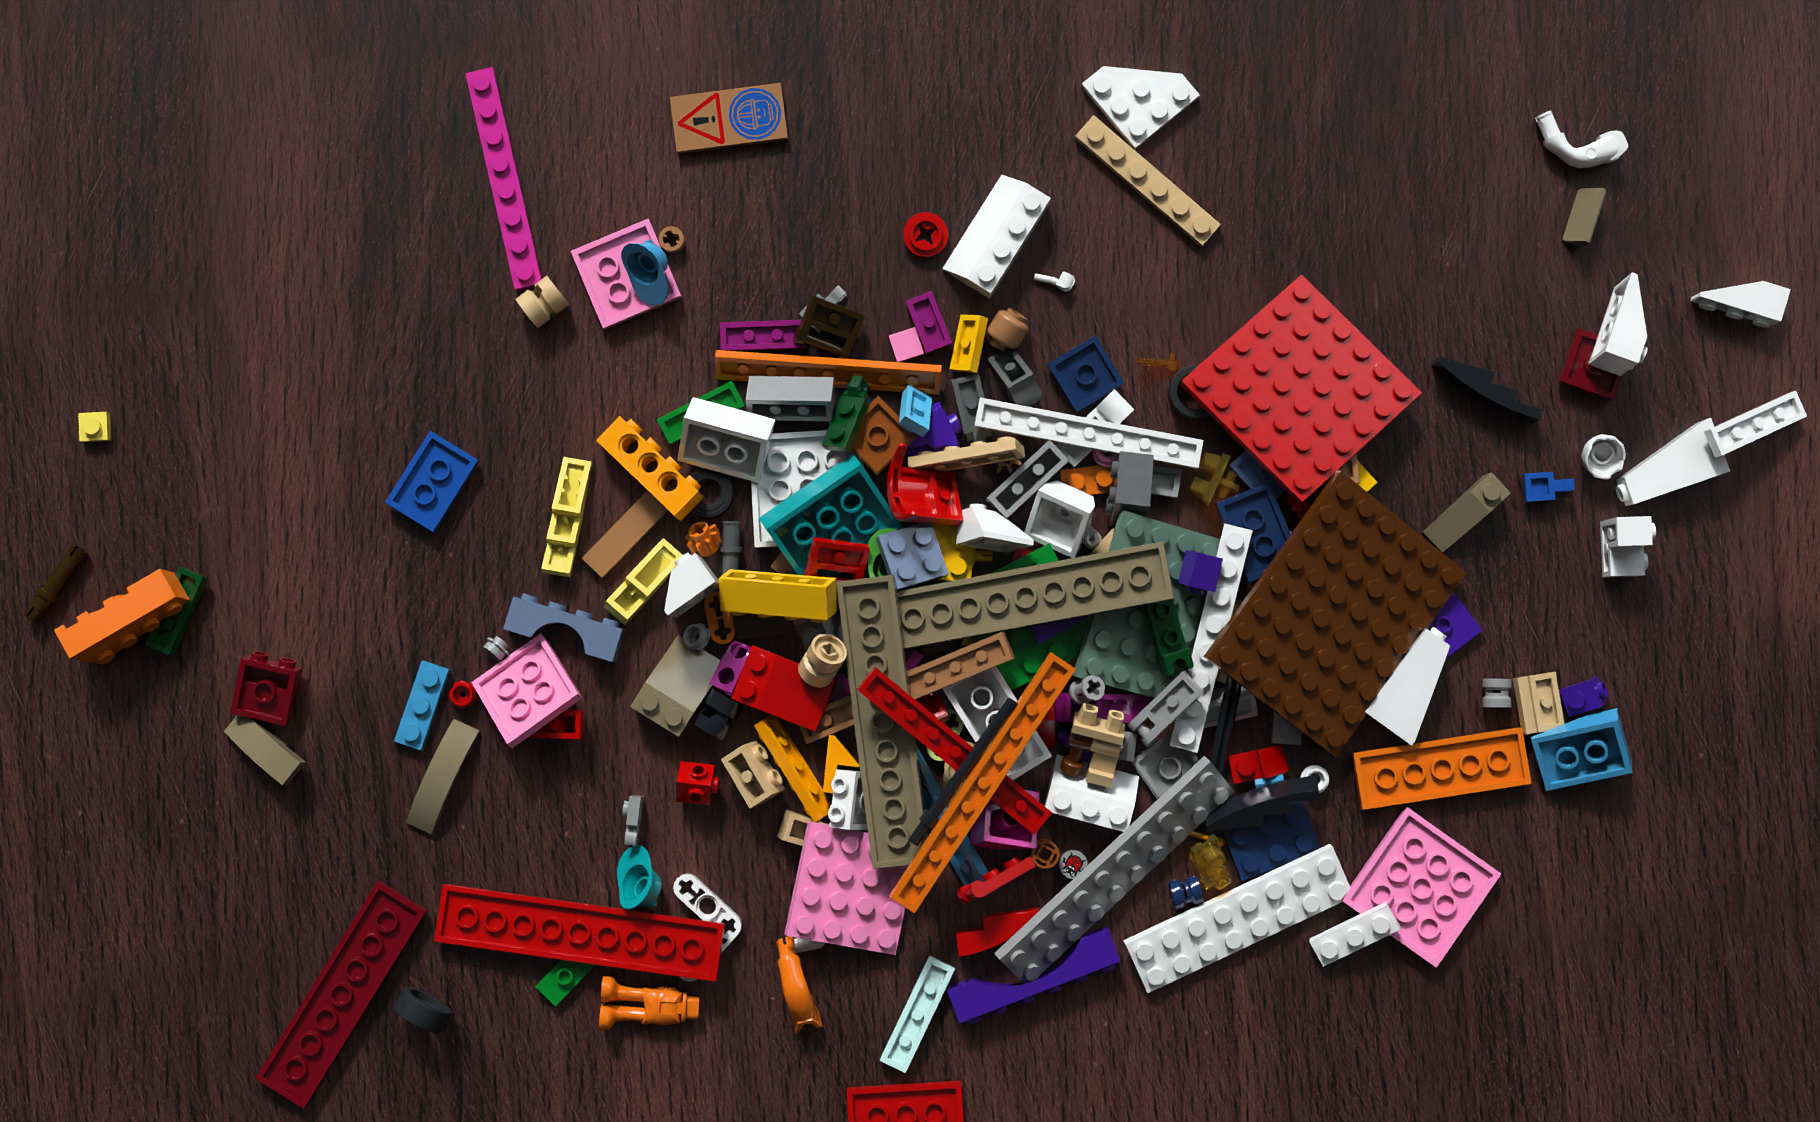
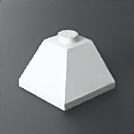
M970 504V508L962 510L963 522L957 526V545L1001 553H1009L1033 546L1034 540L997 511L987 510L986 505Z

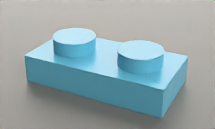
M908 384L902 392L899 424L907 431L924 437L929 430L932 398Z

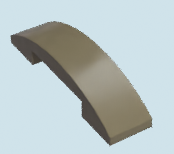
M453 719L423 777L408 814L407 824L433 834L444 811L443 806L466 757L469 756L480 730Z

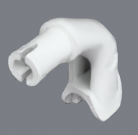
M1552 111L1545 112L1535 118L1545 140L1543 145L1569 166L1588 168L1603 163L1608 164L1617 160L1628 148V142L1621 131H1609L1596 138L1597 141L1589 145L1573 148L1568 143L1565 134L1560 132Z

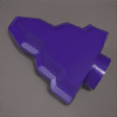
M940 402L931 406L928 432L924 437L918 435V438L907 448L904 456H917V453L921 451L940 452L949 446L960 447L957 437L963 435V431L955 413L947 416Z

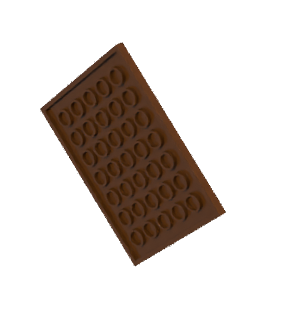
M1336 471L1203 657L1331 756L1337 757L1367 713L1365 711L1423 629H1427L1467 572L1342 471Z

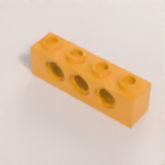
M619 416L596 441L678 520L682 521L704 498L698 491L702 486L690 475L685 479L678 472L682 467L669 456L665 460L659 454L662 448L651 437L645 441L639 435L643 430L632 419L626 422ZM638 442V449L634 453L628 454V446L631 443ZM652 461H658L657 469L648 473V464ZM671 480H677V487L673 491H666L667 483Z

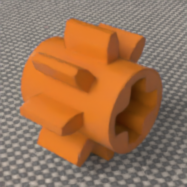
M706 522L695 523L690 527L689 535L685 536L690 552L692 554L699 552L704 557L714 554L718 550L719 544L722 543L717 526L713 524L709 527Z

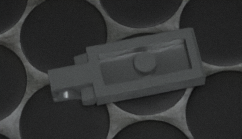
M979 373L952 379L951 383L967 442L973 440L974 442H986V437L992 436L991 430L974 427L979 399L985 398Z

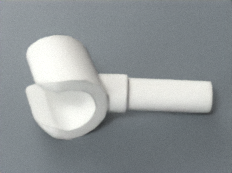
M1062 272L1059 279L1037 273L1034 276V280L1050 283L1064 292L1071 290L1075 283L1074 276L1067 272Z

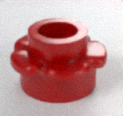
M458 681L449 691V698L457 708L464 709L466 706H472L476 702L477 696L475 693L477 691L470 682ZM462 692L466 693L465 697L461 696Z

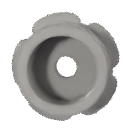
M702 623L691 624L684 632V642L691 650H702L709 642L710 631Z
M498 636L494 639L487 638V643L483 646V649L492 658L501 662L505 656H509L508 651H506L509 646Z

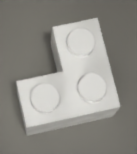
M1651 516L1616 517L1600 521L1603 578L1644 576L1645 570L1648 569V556L1644 553V547L1653 545L1652 540L1656 537V527L1652 523Z

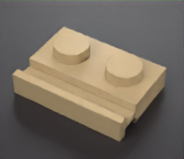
M1556 672L1513 678L1523 735L1545 732L1564 724Z

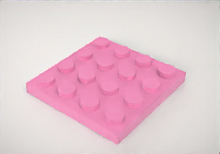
M1405 807L1352 882L1349 891L1341 901L1359 914L1387 902L1401 929L1390 934V936L1437 968L1501 873L1414 811Z
M808 821L784 934L789 937L896 955L905 907L891 899L889 895L909 865L873 869L868 832L832 828L827 824Z

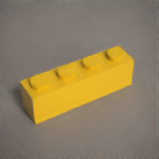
M729 569L718 578L720 611H729L732 615L739 616L751 613L757 614L761 618L784 616L786 620L807 618L811 619L812 622L821 623L826 622L838 611L836 578Z

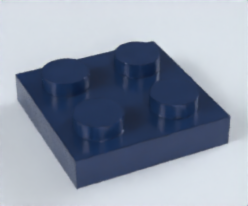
M1096 335L1047 364L1048 369L1075 413L1125 384Z

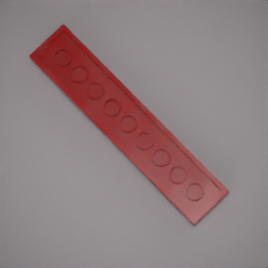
M443 884L434 941L716 982L718 980L726 923Z

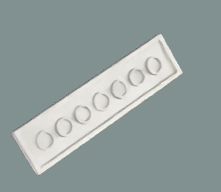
M1328 844L1123 941L1147 993H1150L1343 902L1341 900L1349 891L1350 885L1333 846Z

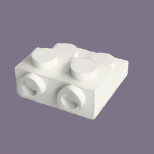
M836 770L835 777L831 783L833 799L828 811L829 827L846 830H868L860 771Z

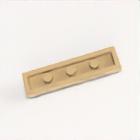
M1001 437L996 442L986 443L978 441L971 443L968 447L949 446L940 452L921 451L917 453V456L908 457V467L951 471L1025 458L1024 446L1015 438Z

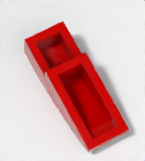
M1034 907L982 915L983 927L955 931L959 957L979 953L1009 940L1039 912V908Z

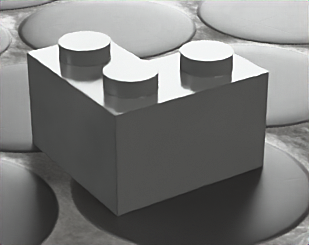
M1120 451L1117 461H1112L1110 478H1115V486H1110L1109 496L1106 499L1105 515L1110 516L1109 526H1116L1120 510L1147 517L1151 500L1154 455Z

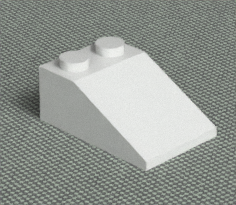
M1633 272L1613 289L1588 364L1619 376L1628 370H1632L1638 363H1642L1648 349L1644 346L1647 332L1638 274Z

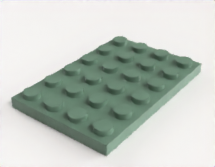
M1120 510L1109 551L1164 542L1174 604L1186 648L1190 649L1192 657L1208 590H1204L1203 595L1188 592V586L1178 583L1186 550L1216 557L1220 539ZM1143 605L1090 615L1073 676L1084 679L1087 676L1094 675L1100 677L1105 685L1156 698L1182 671L1188 672V668L1180 667L1177 660H1175L1173 664L1175 672L1173 675L1164 676L1160 673L1155 657L1157 654Z

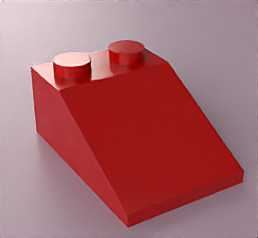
M752 645L731 699L817 732L838 679L834 677L832 682L826 687L818 688L811 686L801 678L798 672L799 663Z

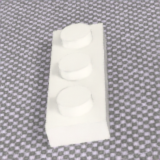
M1384 902L1310 938V944L1324 967L1401 929L1388 903Z

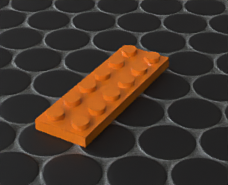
M1522 727L1413 743L1412 746L1406 744L1351 753L1361 810L1532 784Z

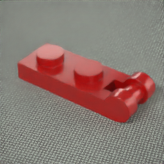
M1018 856L1003 863L1005 869L998 871L995 868L983 874L982 878L984 881L977 880L969 885L960 887L957 891L958 899L962 903H969L984 897L1035 867L1031 856L1019 860Z

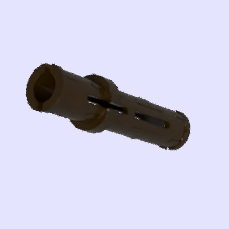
M73 543L43 587H38L36 590L38 594L23 612V615L39 624L52 603H57L59 600L57 596L89 553Z

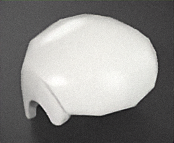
M1604 434L1590 439L1585 444L1581 454L1584 468L1595 478L1606 480L1610 479L1614 473L1622 470L1626 456L1624 445L1616 437Z

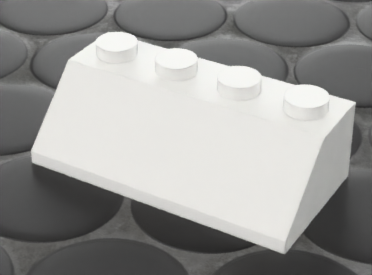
M1001 175L942 270L990 299L1046 211L1051 198L1025 182Z
M996 666L942 688L975 742L981 737L1008 697L1016 702L1018 701ZM1037 731L1034 732L1006 774L1012 780L1052 756Z

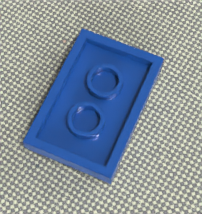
M429 431L385 503L435 533L480 461L434 432Z

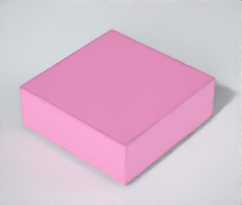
M916 327L889 335L897 362L907 361L924 355Z

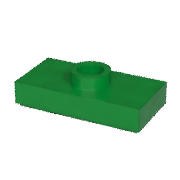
M560 960L535 987L556 1007L596 964Z

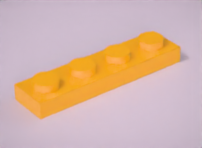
M770 715L754 725L760 740L766 744L773 755L775 764L781 768L788 779L790 788L796 792L801 800L805 812L811 816L814 822L825 817L832 803L825 792H823L822 787L779 718Z

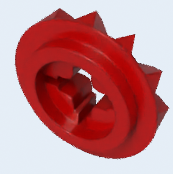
M922 212L912 216L907 221L904 227L903 238L906 247L916 256L928 258L939 254L946 246L948 229L945 222L938 215ZM919 225L925 231L934 230L931 234L932 245L925 239L917 241L921 236Z

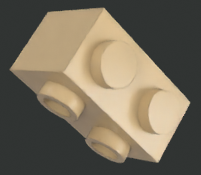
M757 741L744 744L721 759L750 809L765 803L785 790L782 785L781 775L772 768L768 761L766 750Z

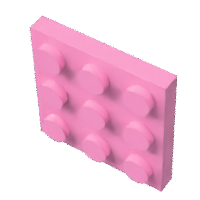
M649 218L571 251L604 330L682 298L669 265L664 273L668 285V294L663 303L659 305L647 304L637 296L621 259V251L629 243L642 244L646 240H652L655 245L661 248Z
M542 633L535 636L471 682L506 743L511 748L517 746L582 699L578 689Z

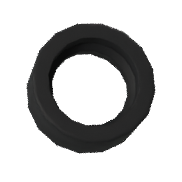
M1191 365L1181 369L1172 378L1168 387V400L1171 408L1177 415L1187 420H1200L1210 415L1204 408L1190 409L1186 407L1179 397L1181 381L1199 365Z
M410 986L403 988L393 1006L394 1011L401 1018L420 1029L432 1033H441L452 1013L450 1008L436 997Z

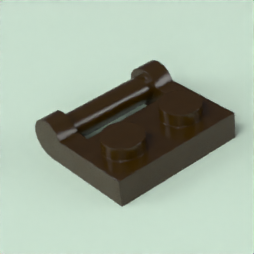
M811 295L800 325L795 331L793 342L799 345L805 343L834 354L836 358L848 359L865 315ZM811 326L843 337L844 340L839 345L810 334L809 330Z

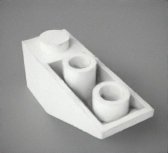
M1760 281L1700 292L1692 296L1690 301L1699 303L1698 307L1708 311L1718 309L1726 312L1725 315L1730 318L1743 319L1744 317L1753 320L1752 323L1756 326L1769 328L1782 321L1791 289Z

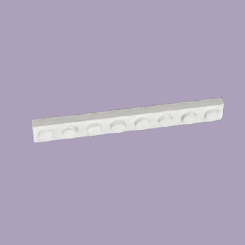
M985 398L979 399L974 427L1047 441L1051 440L1052 442L1119 454L1120 451L1154 455V461L1194 469L1199 468L1204 441Z
M1224 524L1216 556L1223 558L1215 592H1207L1192 653L1194 666L1188 669V675L1205 693L1176 719L1170 746L1198 753L1218 668L1203 656L1231 619L1253 530Z

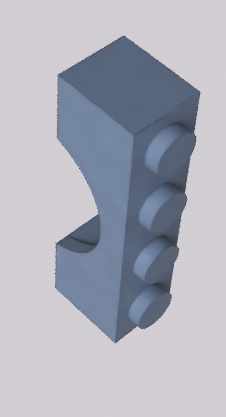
M522 593L521 598L513 596L504 630L534 638L547 626L557 623L567 624L574 628L581 636L585 654L616 662L626 631L619 628L620 622L604 618L601 623L592 620L593 614L581 610H576V614L565 612L566 606L551 601L548 606L538 604L539 598Z

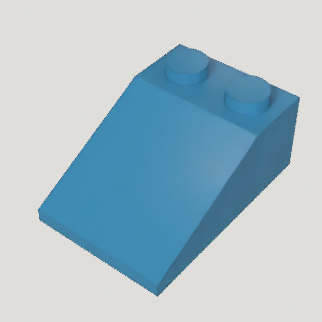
M1617 708L1588 714L1531 737L1546 791L1633 773L1632 759Z

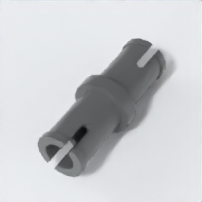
M723 521V546H720V552H723L722 575L729 569L739 570L740 552L743 547H740L741 521Z

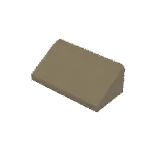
M1582 188L1577 191L1563 235L1565 243L1583 247L1591 242L1606 189Z

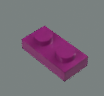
M932 291L905 301L926 355L952 345V340Z

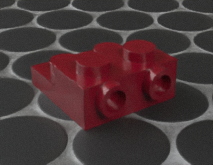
M252 651L251 655H246L240 660L230 713L286 726L290 721L294 697L298 695L303 667L296 666L297 661L290 658H279L278 662L268 659L269 654Z

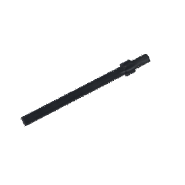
M1010 697L1007 698L931 808L923 812L919 818L921 822L908 839L912 844L918 846L929 829L935 827L939 821L938 816L1018 703Z

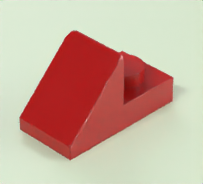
M565 710L530 735L529 738L582 739L583 710Z
M1283 744L1233 754L1227 758L1233 784L1260 778L1266 779L1289 772Z

